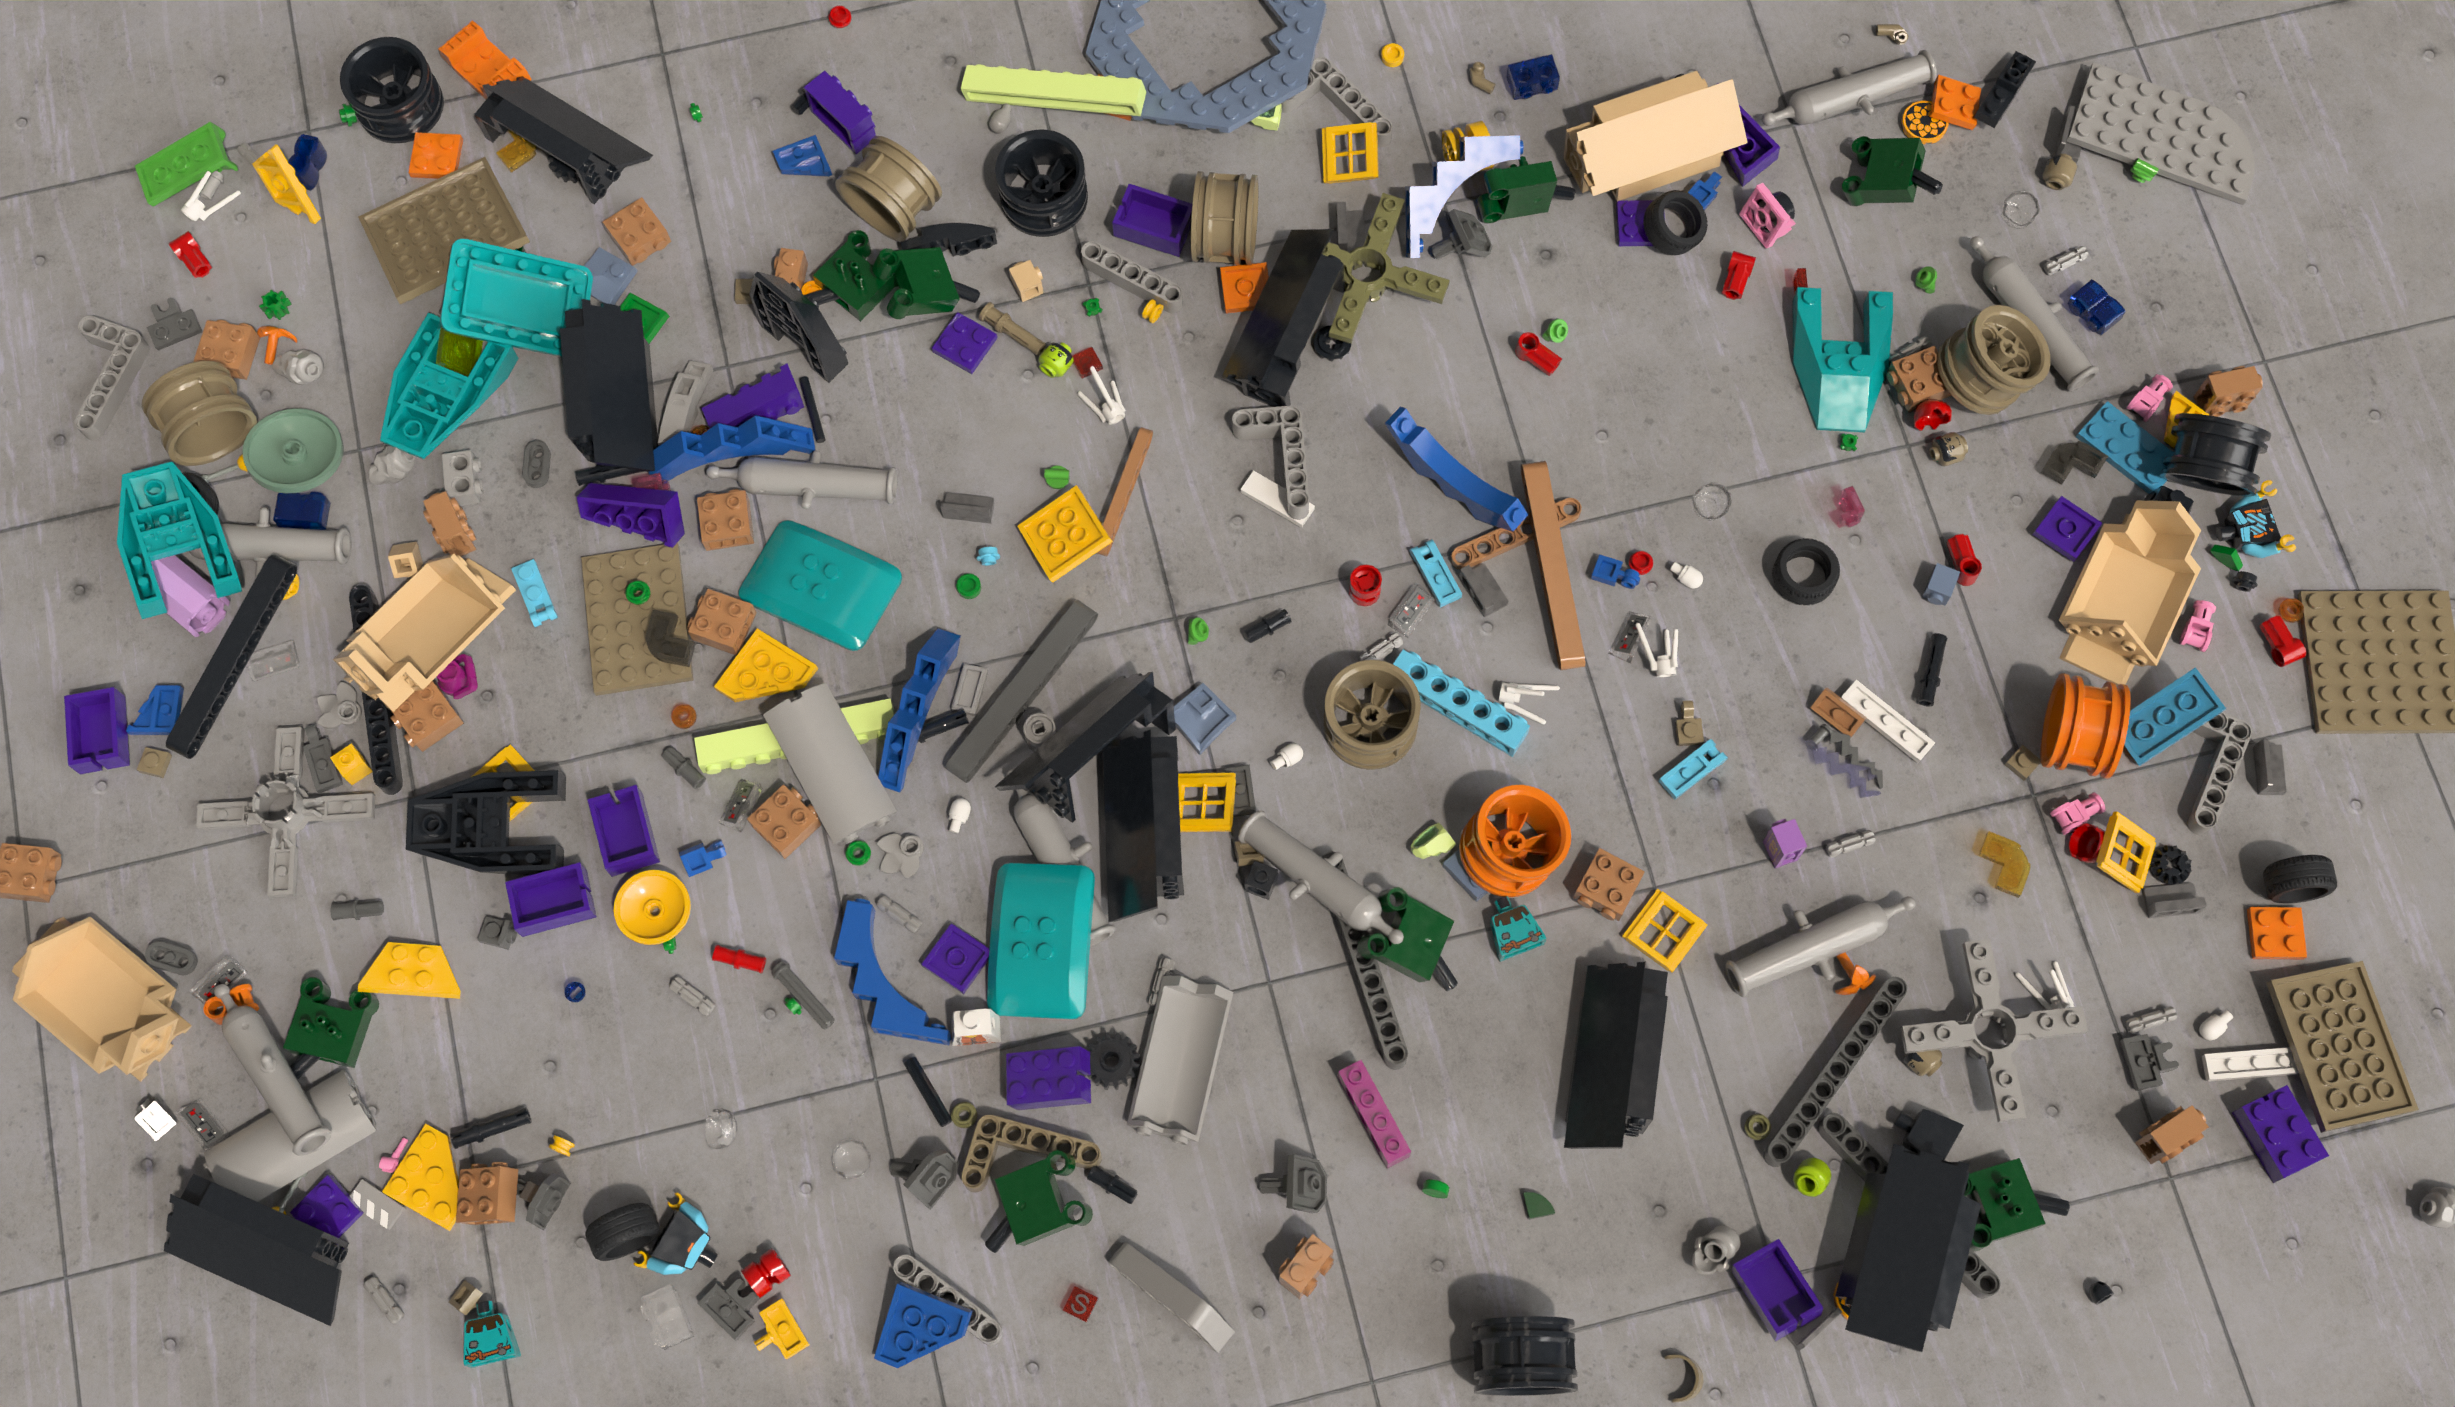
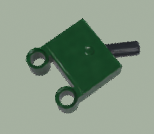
M1862 136L1853 141L1852 151L1859 165L1867 167L1864 181L1858 176H1850L1842 183V190L1852 206H1860L1864 203H1913L1917 186L1933 195L1941 192L1943 184L1921 172L1926 150L1920 137L1870 139L1867 136Z
M1521 156L1518 159L1519 166L1512 164L1510 168H1495L1483 175L1488 193L1478 197L1477 202L1483 222L1494 223L1504 219L1546 213L1549 210L1552 198L1571 201L1575 198L1576 190L1571 187L1556 185L1557 178L1552 161L1528 165L1526 157Z
M941 247L898 251L886 248L880 251L872 266L874 275L880 279H889L893 273L895 274L900 289L895 291L887 305V312L894 319L900 320L911 315L952 312L960 298L976 303L980 296V292L977 289L953 281Z
M1396 887L1382 891L1377 898L1381 904L1382 911L1386 913L1397 911L1391 927L1402 931L1403 941L1399 944H1393L1387 935L1386 937L1379 933L1367 935L1358 942L1360 955L1367 959L1374 958L1419 983L1430 981L1434 972L1445 991L1454 989L1458 982L1441 957V952L1454 920L1409 897L1402 888ZM1391 894L1395 897L1396 900L1394 906L1390 902ZM1371 940L1376 944L1375 952L1370 948Z

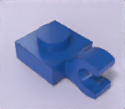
M1713 172L1705 183L1699 179L1688 191L1690 195H1693L1701 203L1704 210L1717 197L1718 192L1715 189L1720 185L1722 176Z
M722 840L712 843L707 849L701 843L679 852L689 877L713 868L711 861L727 855Z

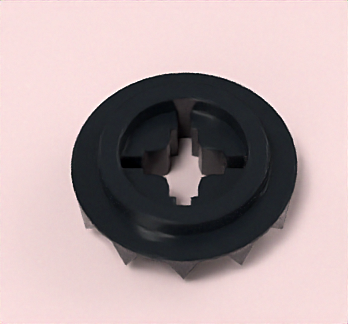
M1328 325L1316 333L1314 347L1322 359L1327 358L1332 362L1334 359H1342L1343 356L1349 354L1352 344L1334 338L1337 345L1331 350L1330 345L1326 344L1332 340V337H1329L1332 325Z
M2165 845L2153 853L2150 868L2153 875L2160 882L2176 885L2188 878L2192 871V860L2188 858L2186 851L2177 848V845ZM2167 860H2178L2175 864L2177 870L2175 868L2168 869L2167 871L2164 870L2168 865Z

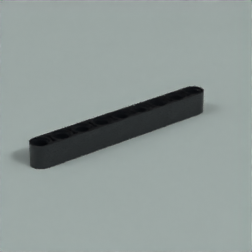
M271 555L265 561L166 740V747L187 759H191L197 754L297 574V566L277 555Z
M364 585L354 587L349 593L353 632L360 628L363 622L379 609L377 598ZM363 597H368L366 601L360 603ZM362 692L373 780L385 794L394 795L403 787L396 728L390 718L394 714L379 698L375 700ZM383 708L382 713L375 716V712L378 709ZM386 731L384 737L378 738L381 732ZM385 754H389L388 759L381 762V758ZM388 777H393L389 784L384 785V781Z

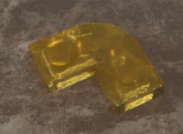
M508 129L507 132L514 141L496 152V154L512 173L536 156L537 146Z
M1989 831L1984 839L1979 857L2002 865L1995 889L2019 898L2030 872V863H2028V859L2020 844Z

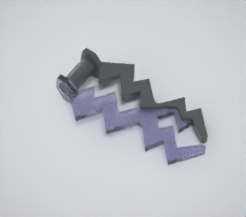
M1822 724L1820 729L1806 741V746L1813 752L1815 765L1830 762L1831 776L1848 773L1850 775V789L1859 786L1860 798L1880 795V791H1866V778H1859V771L1867 770L1868 781L1876 778L1878 788L1882 789V770L1874 771L1875 762H1859L1858 747H1849L1850 735L1832 731L1827 724ZM1827 735L1830 736L1829 744L1841 742V756L1851 755L1850 764L1839 765V752L1826 754L1827 747L1818 748L1819 743Z

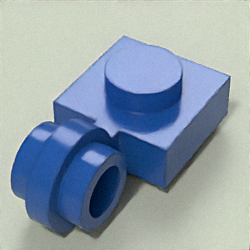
M1599 554L1591 579L1614 587L1617 579H1620L1622 586L1634 589L1635 586L1639 585L1640 574L1633 569L1621 571L1622 561Z

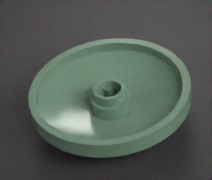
M286 409L270 414L254 425L247 434L243 444V460L250 476L262 487L279 493H299L318 487L336 472L343 457V442L337 427L326 416L308 409Z

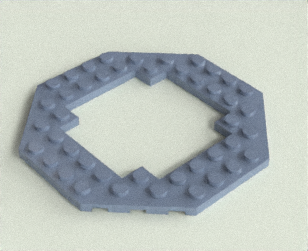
M1101 0L1086 50L1087 59L1100 76L1106 77L1111 75L1127 79L1134 77L1142 80L1146 96L1141 116L1131 115L1134 120L1143 121V119L1156 120V123L1175 125V123L1188 125V128L1202 130L1214 128L1219 129V132L1230 133L1307 88L1308 76L1312 69L1316 45L1320 38L1322 22L1327 10L1326 3L1323 0H1263L1285 27L1269 37V43L1278 54L1205 96L1200 93L1192 81L1171 92L1128 36L1130 33L1145 26L1144 20L1136 11V8L1151 0Z

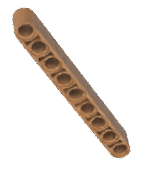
M1546 461L1521 464L1522 482L1558 667L1560 671L1585 667L1584 649Z

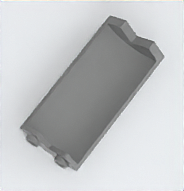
M827 683L800 692L801 695L791 700L789 698L767 711L763 716L833 844L844 842L847 845L859 838L857 834L865 828L875 825L877 828L888 824L890 822L889 817L895 814L897 810Z
M1163 976L1127 1122L1128 1126L1137 1128V1134L1151 1136L1153 1133L1172 1138V1142L1187 1145L1188 1141L1199 1142L1233 997L1232 991L1217 984H1197L1182 976Z
M342 1070L305 1092L323 1127L331 1131L330 1140L323 1147L308 1155L297 1156L292 1152L293 1143L273 1112L205 1151L206 1162L203 1164L206 1173L213 1177L216 1184L258 1202L376 1131L375 1121L361 1102L357 1086L346 1071Z

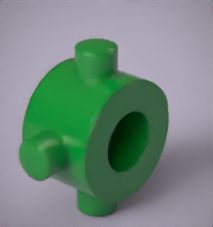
M695 103L690 104L691 107L689 109L694 121L701 122L703 116L699 106L695 105Z
M1098 298L1089 299L1083 303V306L1086 307V315L1089 317L1103 311L1100 308Z
M1842 434L1840 436L1842 438L1841 446H1839L1841 450H1853V452L1857 450L1855 445L1858 437L1856 435Z
M675 937L663 943L664 950L668 951L669 954H673L674 950H676Z
M793 997L785 999L786 1007L794 1015L802 1013V1007Z

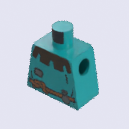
M1507 896L1494 902L1499 914L1491 917L1490 926L1500 962L1545 944L1547 939L1525 905L1513 908Z
M492 1301L477 1303L478 1318L466 1321L464 1324V1366L474 1368L520 1357L521 1352L508 1315L503 1313L494 1314Z

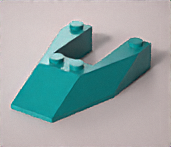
M1797 287L1792 300L1793 366L1817 430L1865 433L1889 368L1893 322V292H1868L1863 303L1864 342L1822 340L1821 288Z
M429 312L394 370L380 437L382 443L396 447L421 459H425L505 382L519 359L511 345L488 342L468 377L439 366V345L442 326L440 324V317Z
M173 462L122 474L117 545L142 619L167 613L151 561L201 548L217 598L242 592L217 514Z

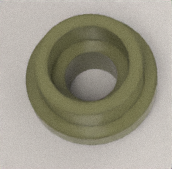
M961 1102L952 1109L951 1119L957 1127L969 1128L977 1120V1111L971 1103ZM964 1111L969 1113V1117L966 1120L960 1119V1114Z
M1754 1114L1748 1117L1744 1129L1748 1137L1760 1141L1770 1134L1771 1124L1765 1116ZM1753 1124L1761 1125V1132L1754 1131Z

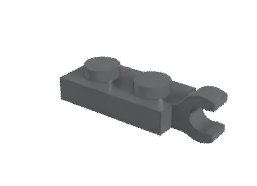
M315 725L306 727L305 731L310 744L303 746V750L316 791L322 793L343 785L339 770L330 758L334 755L330 740L327 738L322 739L319 728L316 729Z

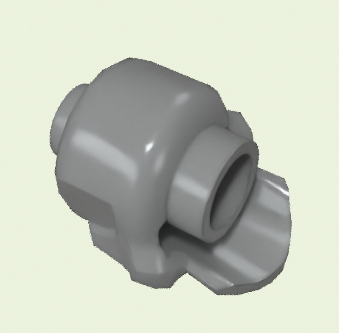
M309 350L288 351L283 355H279L274 360L272 369L277 374L286 377L290 382L304 385L320 377L323 372V361L318 355Z
M385 447L382 453L376 455L374 464L370 465L369 479L371 483L382 485L390 481L393 483L402 481V479L408 477L409 471L413 469L415 456L396 447Z
M2434 1187L2422 1199L2419 1208L2420 1216L2425 1223L2443 1229L2455 1225V1189Z
M1720 1225L1705 1236L1696 1239L1692 1264L1697 1273L1709 1275L1714 1274L1716 1271L1724 1272L1729 1269L1730 1261L1740 1249L1741 1244L1735 1230L1728 1226Z

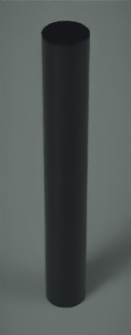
M806 376L801 377L799 381L817 443H823L826 439L809 378Z

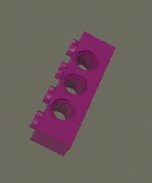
M1362 1060L1338 1071V1079L1386 1168L1388 1169L1409 1158L1411 1150Z

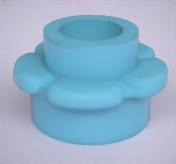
M984 547L978 550L979 556L976 557L977 561L982 562V565L990 566L996 564V560L1000 559V554H998L996 547Z

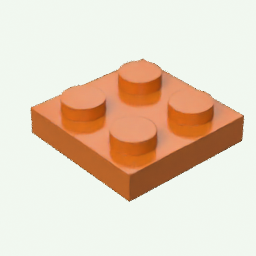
M1938 75L1934 82L1930 117L1973 130L1977 126V119L1974 116L1979 109L1981 88Z
M415 132L408 172L410 177L439 179L458 170L463 144L462 136L460 134Z
M1267 262L1220 267L1225 313L1253 311L1269 278Z
M2249 907L2247 909L2252 959L2304 960L2307 958L2301 907Z

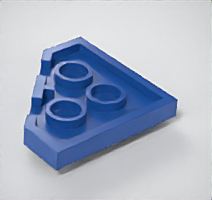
M899 1282L896 1285L874 1359L899 1368L965 1336L973 1310L906 1283Z

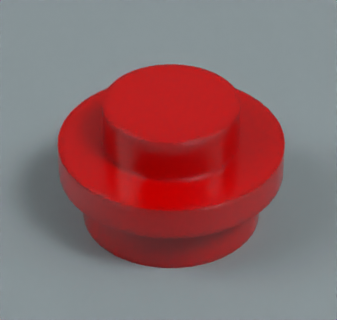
M835 6L831 9L829 22L832 26L844 28L851 22V13L844 6Z
M1645 551L1635 552L1629 559V567L1636 570L1640 575H1645L1652 570L1653 558Z

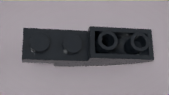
M2015 51L1974 118L1995 128L2016 97L2036 61Z
M944 223L920 228L921 237L900 242L902 250L941 247L942 252L951 249L952 256H963L974 250L988 249L997 244L994 228L971 223Z

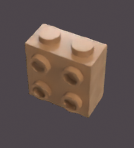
M642 197L603 221L607 233L632 266L645 261L649 255L664 249L671 242L667 230Z
M207 320L193 362H219L227 367L233 378L247 380L260 337L252 326L245 323L235 325L224 320Z
M1935 346L1893 361L1887 371L1889 383L1892 386L1894 385L1900 404L1905 406L1908 412L1916 410V407L1925 400H1942L1951 396L1939 373L1937 365L1938 350Z
M2239 366L2224 373L2222 371H2215L2207 376L2204 383L2193 396L2195 403L2210 416L2219 417L2225 412L2230 411L2234 413L2242 412L2248 408L2249 404L2263 388L2262 377L2257 373L2255 366L2247 368Z
M734 489L728 491V493H708L703 497H697L701 539L706 551L754 544L750 501L745 490Z
M444 491L442 493H435L429 499L423 501L427 509L423 511L427 522L432 525V534L445 554L449 552L450 555L455 554L461 557L477 550L473 541L477 540L472 528L468 526L466 522L468 518L455 497L450 498L447 492Z
M707 589L705 595H702L698 601V611L695 617H691L688 623V633L693 641L737 656L757 612L751 603Z
M433 680L423 690L414 691L393 712L394 715L390 717L398 729L402 727L405 729L407 734L404 735V738L412 748L417 746L422 752L464 724Z
M783 784L747 820L751 827L786 859L821 826L814 807L811 804L806 807L801 802L803 797L793 787L789 790Z
M2 843L0 848V898L49 903L51 896L55 892L56 874L62 864L61 854L47 847Z
M1599 848L1576 890L1574 898L1578 899L1577 902L1586 908L1593 907L1597 909L1604 918L1619 921L1645 871Z
M2193 1105L2185 1110L2180 1106L2141 1131L2139 1134L2142 1138L2137 1140L2135 1144L2150 1164L2158 1160L2163 1164L2183 1152L2185 1148L2202 1139L2204 1135L2201 1132L2209 1128V1126L2206 1124V1118L2203 1113L2195 1109Z
M493 1162L491 1167H488L486 1164H472L471 1169H461L456 1223L484 1225L515 1222L518 1169L508 1168V1163Z
M1314 1234L1309 1239L1304 1236L1295 1248V1257L1292 1260L1287 1258L1279 1268V1283L1298 1299H1301L1303 1295L1308 1297L1317 1286L1316 1283L1318 1281L1316 1278L1321 1273L1325 1276L1334 1264V1259L1332 1258L1334 1250Z

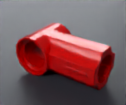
M189 231L168 243L195 278H203L209 274L212 266L200 251V246Z
M1733 251L1727 269L1728 275L1722 291L1726 298L1732 300L1742 298L1756 257Z
M1526 332L1520 336L1515 348L1516 356L1522 361H1529L1548 376L1553 374L1561 363L1562 358L1541 344L1536 334ZM1528 344L1532 349H1525L1522 345Z
M1964 534L1955 535L1948 539L1946 543L1955 570L1960 571L1957 582L1963 586H1970L1976 582L1981 572L1982 564L1975 557L1969 536ZM1964 569L1971 570L1973 574L1966 573Z
M2280 615L2269 618L2260 624L2261 631L2272 647V658L2279 667H2284L2306 656L2303 643L2298 638H2293Z

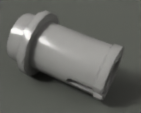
M218 171L212 172L199 195L207 200H212L218 186L223 184L224 181L222 179L224 176Z

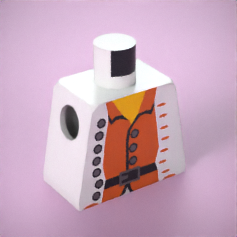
M991 1009L953 1012L951 1018L952 1046L1001 1042L1000 1016Z

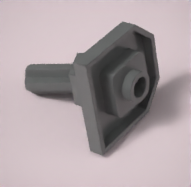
M1453 209L1449 212V215L1456 230L1450 233V239L1431 248L1436 259H1440L1455 251L1458 254L1466 251L1474 255L1487 257L1491 254L1492 244L1484 226L1474 215Z
M941 1149L929 1153L924 1160L914 1159L913 1163L896 1161L894 1164H891L890 1169L893 1177L907 1178L903 1185L931 1210L956 1180L959 1163L948 1152Z
M1292 1154L1288 1155L1287 1174L1283 1175V1178H1262L1259 1188L1262 1194L1283 1193L1286 1195V1208L1307 1213H1318L1327 1200V1174L1319 1160Z
M554 1173L545 1179L540 1186L531 1181L527 1182L518 1178L517 1195L530 1203L526 1221L544 1230L554 1212L559 1208L561 1200L571 1183Z

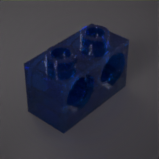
M1552 54L1509 64L1507 68L1506 78L1514 100L1528 99L1533 95L1549 94L1558 90L1560 75Z

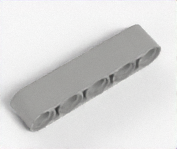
M1089 241L1082 246V262L1087 270L1147 302L1154 299L1157 305L1162 304L1164 306L1163 310L1166 312L1177 313L1182 309L1183 292L1179 285L1097 242ZM1092 254L1097 255V256L1094 257V258H1089V257H1088L1089 255H1092ZM1110 265H1116V266H1117V267H1115V268H1108V266H1110ZM1132 275L1137 276V277L1134 278V279H1129V278H1128L1129 276H1132ZM1150 286H1156V287H1157V288L1154 289V290L1148 289V287H1150ZM1169 297H1177L1175 300H1168Z
M901 1255L895 1260L893 1265L894 1272L906 1284L921 1289L922 1281L925 1278H932L934 1285L926 1292L941 1298L948 1293L955 1296L954 1303L974 1310L976 1317L968 1324L967 1331L988 1346L996 1345L1001 1341L1003 1330L998 1322L910 1255ZM911 1262L913 1263L912 1272L907 1275L901 1274L900 1268L902 1264ZM990 1325L997 1328L995 1337L992 1339L984 1338V1329Z

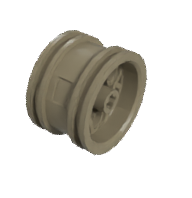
M1994 305L1982 310L1971 319L1965 328L1956 331L1944 341L1938 352L1937 365L1945 387L1960 404L1976 413L1992 415L2006 409L2017 400L2021 393H2026L2044 380L2050 369V352L2043 334L2026 315L2009 306Z

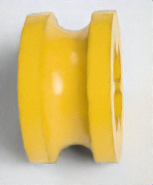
M1154 299L1150 300L1143 310L1142 318H1149V322L1155 323L1160 317L1164 306L1162 304L1157 305Z
M554 1135V1142L549 1144L548 1148L570 1157L569 1150L574 1148L575 1144Z

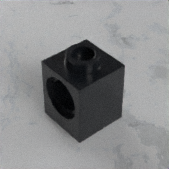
M1254 861L1245 883V891L1269 900L1278 879V869Z

